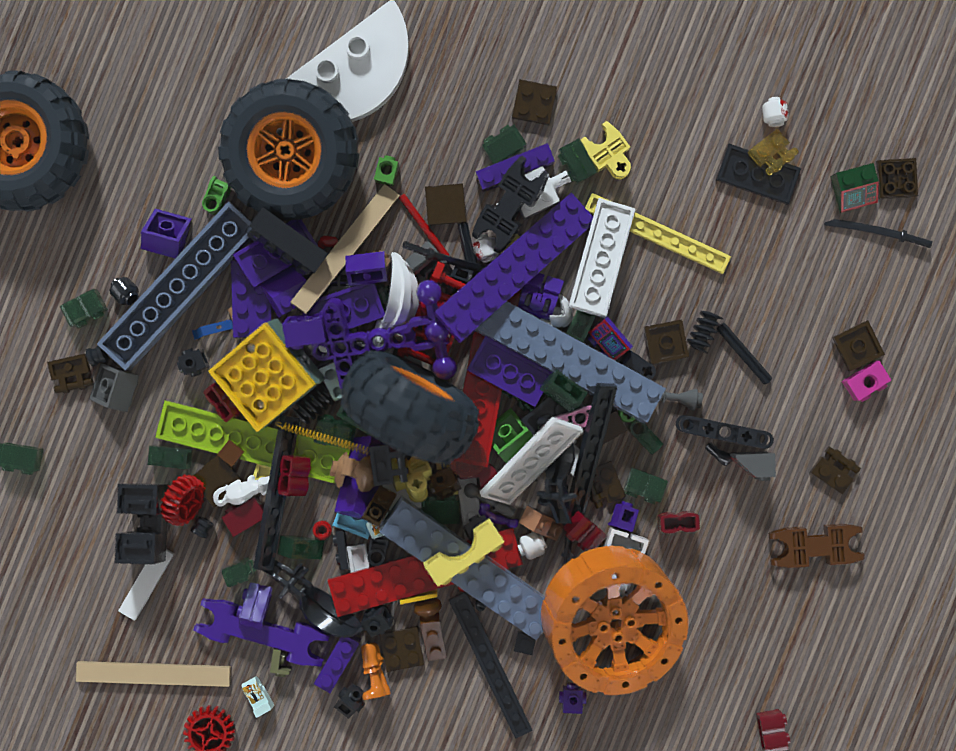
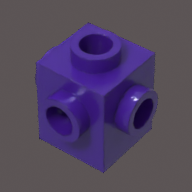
M568 683L567 686L563 685V691H559V703H562L563 713L582 714L583 704H586L587 700L586 692H583V688L575 683Z

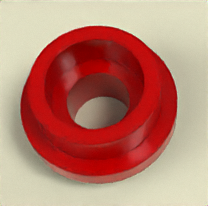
M318 521L313 526V534L317 539L325 540L332 533V527L327 521ZM321 526L325 527V533L319 531Z

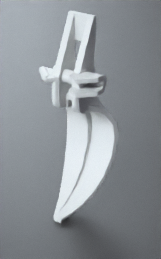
M395 252L391 253L392 277L386 313L382 320H377L375 328L387 330L390 327L393 329L396 326L406 324L412 317H415L419 307V299L416 292L418 288L417 279L408 263L401 255ZM394 334L397 340H403L400 334ZM375 337L378 343H384L381 337ZM394 347L392 349L388 348L384 352L393 354Z

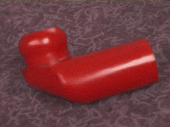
M322 236L318 241V246L321 249L326 247L334 248L339 240L332 236Z

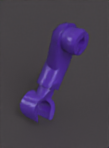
M480 504L479 515H485L486 519L490 518L492 523L506 524L509 528H516L518 526V519H507L502 515L489 512L490 505Z

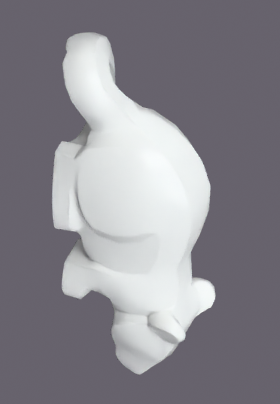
M250 475L247 478V482H241V480L234 481L230 485L217 489L213 494V501L217 506L222 507L227 503L233 505L243 504L258 493L265 496L269 476L255 480L254 475ZM226 490L224 498L219 500V494Z

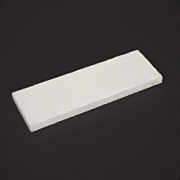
M598 198L568 308L606 318L635 208Z
M552 417L479 491L481 497L510 505L582 434L581 426Z

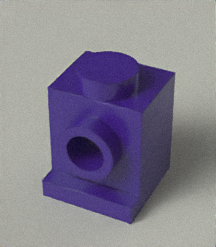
M622 501V504H616L608 526L633 532L639 510L632 508L633 504Z

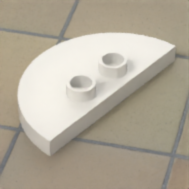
M388 1L286 79L306 81L331 93L347 110L352 122L377 111L393 96L399 87L408 62L409 41L407 29L401 11L395 1Z

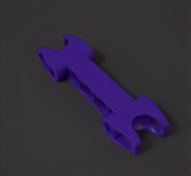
M202 599L201 606L213 612L214 622L212 624L197 623L193 631L210 640L221 643H229L230 636L242 638L288 651L286 660L291 663L322 666L324 659L311 652L310 643L314 640L329 641L330 634L305 622H296L294 629L264 621L261 630L239 624V617H236L238 604L227 600Z

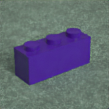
M355 635L346 638L340 637L317 676L314 685L331 693L360 644L361 638Z

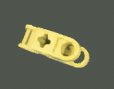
M605 121L601 124L606 137L604 143L595 144L586 137L580 139V142L588 160L597 172L606 167L612 177L621 180L627 177L631 169V164L624 155L629 151L630 146L621 133L613 125ZM618 165L620 167L624 166L623 172L621 170H616Z
M412 456L410 458V467L409 463L407 465L409 471L407 474L408 481L400 482L399 475L394 476L393 486L396 492L406 489L410 500L419 503L423 502L428 496L427 481L430 480L429 476L432 475V469L428 461ZM395 458L392 462L393 469L398 468V463L395 464Z

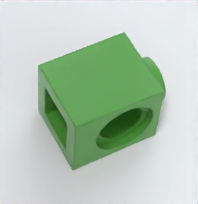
M386 155L384 158L379 157L374 176L376 183L394 187L399 168L398 161H395L396 158ZM384 166H391L392 172L385 175L382 173V169Z

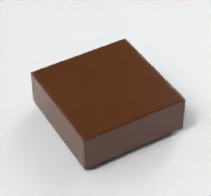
M228 440L217 455L233 467L245 451L233 441Z

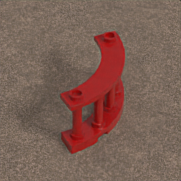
M438 261L430 278L431 281L436 283L443 282L459 290L466 285L445 275L446 273L443 272L445 264ZM441 292L440 300L446 302L452 296ZM419 302L415 317L421 316L420 304H423L422 302ZM413 327V330L416 332L415 337L417 338L418 336L424 339L421 327ZM452 334L450 336V340H448L450 343L446 345L447 353L449 352V349L454 340V336ZM411 347L399 348L396 356L402 358L404 356H411L429 365H433L435 358L424 353L412 350Z

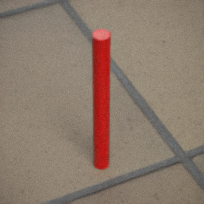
M405 194L399 197L400 201L439 253L450 256Z

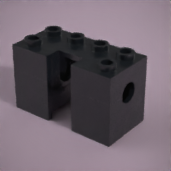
M118 484L117 514H137V518H140V527H137V531L116 533L114 563L154 565L166 561L167 521L162 518L160 505L163 503L161 499L164 498V492L168 490L169 484Z

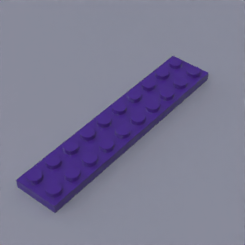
M571 192L433 314L460 343L591 226L593 216Z

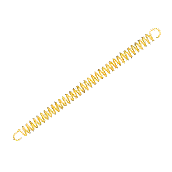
M331 436V438H330V440H329V442L331 441V445L333 444V443H332V438H333V436ZM365 446L362 447L361 451H360V449H359V453H361L362 450H363V454L365 453V452H364V447H365Z

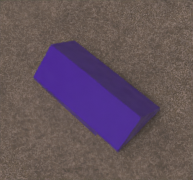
M373 436L354 437L352 443L354 442V451H352L351 447L349 458L360 461L363 457L368 456L365 452L367 446L369 452L370 446L385 445V443ZM360 444H361V449H362L363 446H365V447H364V452H365L364 454H363V450H362L361 453H359L358 447H359ZM345 475L334 513L362 519L379 486L373 487L369 492H361L358 489L356 479Z

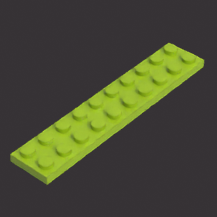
M165 400L155 438L217 454L228 440H231L245 451L239 458L240 460L271 467L278 429L267 426L256 432L248 421L233 418L225 422L218 413ZM297 434L294 456L310 458L311 470L308 477L335 484L334 476H330L333 460L338 461L345 452L349 455V447L345 449V446L343 447L342 445L338 447V444L335 446L334 443L331 445V442L327 443L326 441L324 443L323 440L320 441V439L317 440L316 438L313 439Z

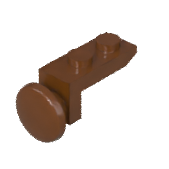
M436 597L417 601L414 604V613L420 616V626L428 661L447 658L439 615L442 603Z

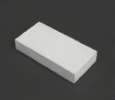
M366 543L347 546L351 572L370 567L367 559Z

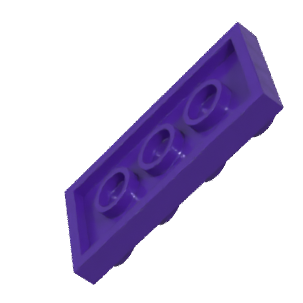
M301 219L291 220L286 223L318 246ZM259 241L253 242L233 254V258L253 289L292 266V264L287 265L279 259L280 256L275 252L271 254L263 248L264 244Z
M231 261L233 338H247L262 324L272 320L271 304L260 285L253 289L237 262Z
M375 283L356 285L321 297L307 313L322 312L324 305L329 299L337 298L343 303L349 329L384 318L385 315ZM338 324L333 325L335 330H342Z
M487 336L483 339L467 368V371L534 408L553 375L551 371Z

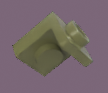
M274 648L270 673H275V676L286 677L292 671V667L281 666V664L285 663L286 653H283V650Z

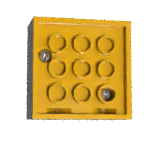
M278 318L262 324L208 371L256 432L272 424L280 415H283L326 379L302 348L293 350L292 347L286 348L282 323Z

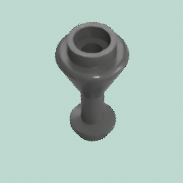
M697 388L680 394L668 393L665 389L659 401H662V403L665 400L678 401L690 410L695 411L696 408H701L703 394L698 393Z

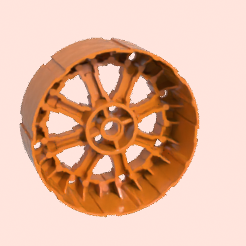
M604 546L585 551L577 558H572L555 574L545 591V599L542 601L541 623L545 637L562 671L575 684L594 693H597V691L603 692L604 695H622L648 687L647 684L652 681L656 682L671 669L683 650L682 645L688 633V614L684 600L661 567L649 556L638 550L627 549L623 546ZM621 584H637L636 588L628 596L620 597ZM606 588L605 598L599 601L590 598L596 591ZM654 594L659 598L662 606L651 610L638 609L641 602ZM573 597H579V599L575 601ZM579 609H584L590 613V617L575 624L572 623ZM644 624L662 625L663 631L657 640L646 637L638 628L643 627ZM586 635L592 636V640L585 651L583 650L578 655L573 648L572 642ZM626 642L636 644L643 650L644 654H640L628 663L624 651ZM609 645L612 652V666L601 669L595 665L596 659L602 649Z

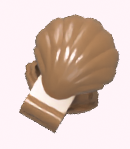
M345 452L338 461L333 460L330 476H334L335 484L338 488L342 487L345 475L356 479L358 489L361 492H369L375 487L369 455L357 461L349 458V455Z

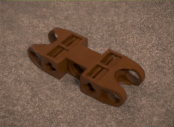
M849 524L823 525L824 534L807 536V528L803 526L771 531L768 533L769 539H779L785 545V550L781 555L770 559L771 565L786 568L809 567V557L826 556V563L829 565L851 564L865 559L864 553L853 552L848 544L850 538L856 536V533L863 532V528Z

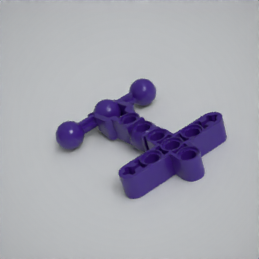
M426 280L421 282L416 290L419 301L426 305L427 316L412 317L408 323L396 326L393 329L390 327L387 330L375 328L366 333L357 332L350 334L342 301L337 298L329 299L322 309L328 338L322 346L326 348L327 352H321L319 346L313 347V356L318 360H334L339 385L342 388L344 378L351 365L356 361L355 355L371 350L383 352L393 347H411L414 351L434 347L437 359L433 362L432 370L435 376L442 380L452 378L456 374L457 365L455 360L448 356L446 345L450 342L446 338L449 335V331L433 314L438 309L437 302L441 298V288L436 282ZM338 324L342 330H335L333 325ZM425 325V335L428 340L418 341L413 327ZM394 334H401L403 340H397ZM375 337H381L384 343H378ZM356 340H362L365 346H359ZM337 343H343L346 349H340ZM342 362H348L350 364V367H344L342 365Z

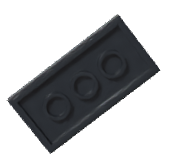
M728 144L715 181L788 205L801 168Z

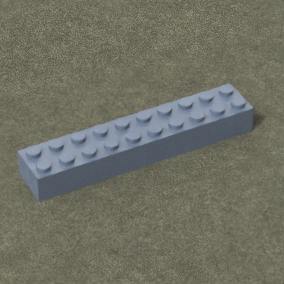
M228 201L104 335L97 345L124 370H132L225 270L231 261L234 260L233 254L250 243L251 239L247 237L248 233L245 230L251 221Z
M507 301L475 329V332L502 344L594 396L597 383L615 384L617 391L612 407L643 424L648 423L666 389Z
M403 496L398 499L379 526L380 533L422 562H425L438 552L451 557L460 556L471 547L470 543ZM485 555L486 557L481 562H474L468 566L469 569L466 572L458 573L452 577V583L533 639L537 640L542 634L541 606L545 596L487 555Z

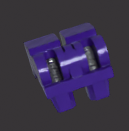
M538 273L523 286L518 308L537 316L538 319L543 318L550 321L549 317L553 314L564 281L547 276L544 284L542 282L545 275Z

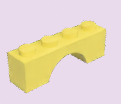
M490 519L473 529V543L466 553L451 557L438 552L423 562L437 586L448 584L452 581L453 576L466 572L469 569L468 566L474 562H481L486 557V554L491 551L495 552L502 547L501 544L504 543V540Z

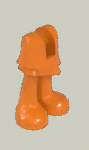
M377 643L363 645L361 647L363 673L369 674L371 680V688L363 693V700L391 694L381 669V665L384 663L382 659L384 658L380 653L379 645Z

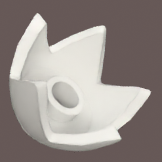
M559 294L558 298L561 307H555L553 314L549 317L550 321L543 318L540 320L553 327L559 328L562 326L564 328L573 319L572 308H568V300Z

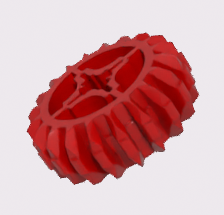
M185 474L173 480L171 486H168V490L164 492V498L161 499L163 501L160 505L162 518L176 526H183L188 524L190 520H193L194 516L198 515V511L202 508L201 505L205 501L203 499L204 483L193 475Z
M208 705L206 710L203 706L199 708V712L194 710L192 712L193 716H188V722L184 724L186 730L183 731V735L188 736L184 739V742H190L188 749L193 747L194 751H227L226 748H230L232 745L230 741L235 739L232 734L236 732V729L230 728L234 725V721H228L231 715L229 714L225 717L223 715L225 709L218 712L219 707L215 706L212 710L211 705ZM203 718H210L208 724H196L197 721ZM217 721L221 724L223 730L217 727ZM210 727V730H211L210 733H212V734H211V735L209 736V738H208V735H209V734H208V730H207V729ZM196 734L201 736L202 742L197 738ZM211 740H223L217 745H209Z

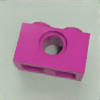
M873 361L844 379L842 383L854 401L861 400L863 402L871 397L872 392L876 390L879 392L885 389L891 378L880 361ZM867 377L871 380V385L868 388L864 385V380Z

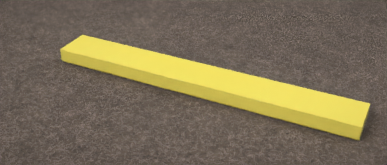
M594 193L591 194L585 207L592 215H594L598 198L605 199ZM634 213L629 232L720 274L724 273L731 256L638 213Z

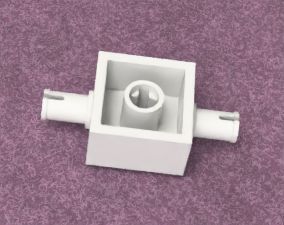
M542 166L525 174L528 180H534L545 169ZM566 171L548 178L545 189L534 207H529L524 203L520 210L524 220L559 204L560 200L555 192L556 188L571 182L570 177H567L568 173Z

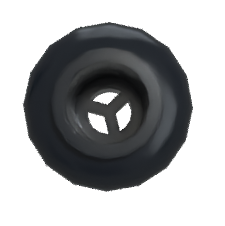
M128 277L116 278L111 282L110 295L120 305H131L138 299L139 288Z

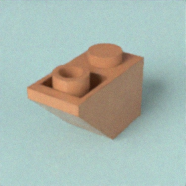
M528 505L519 521L520 524L533 532L556 541L564 527L562 523H556L553 517Z

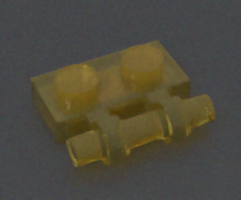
M776 129L751 148L748 154L760 167L766 163L769 166L766 169V173L771 175L781 170L785 163L791 162L799 151L795 147L787 150L785 147L790 142ZM776 154L781 156L778 160H775L773 157Z

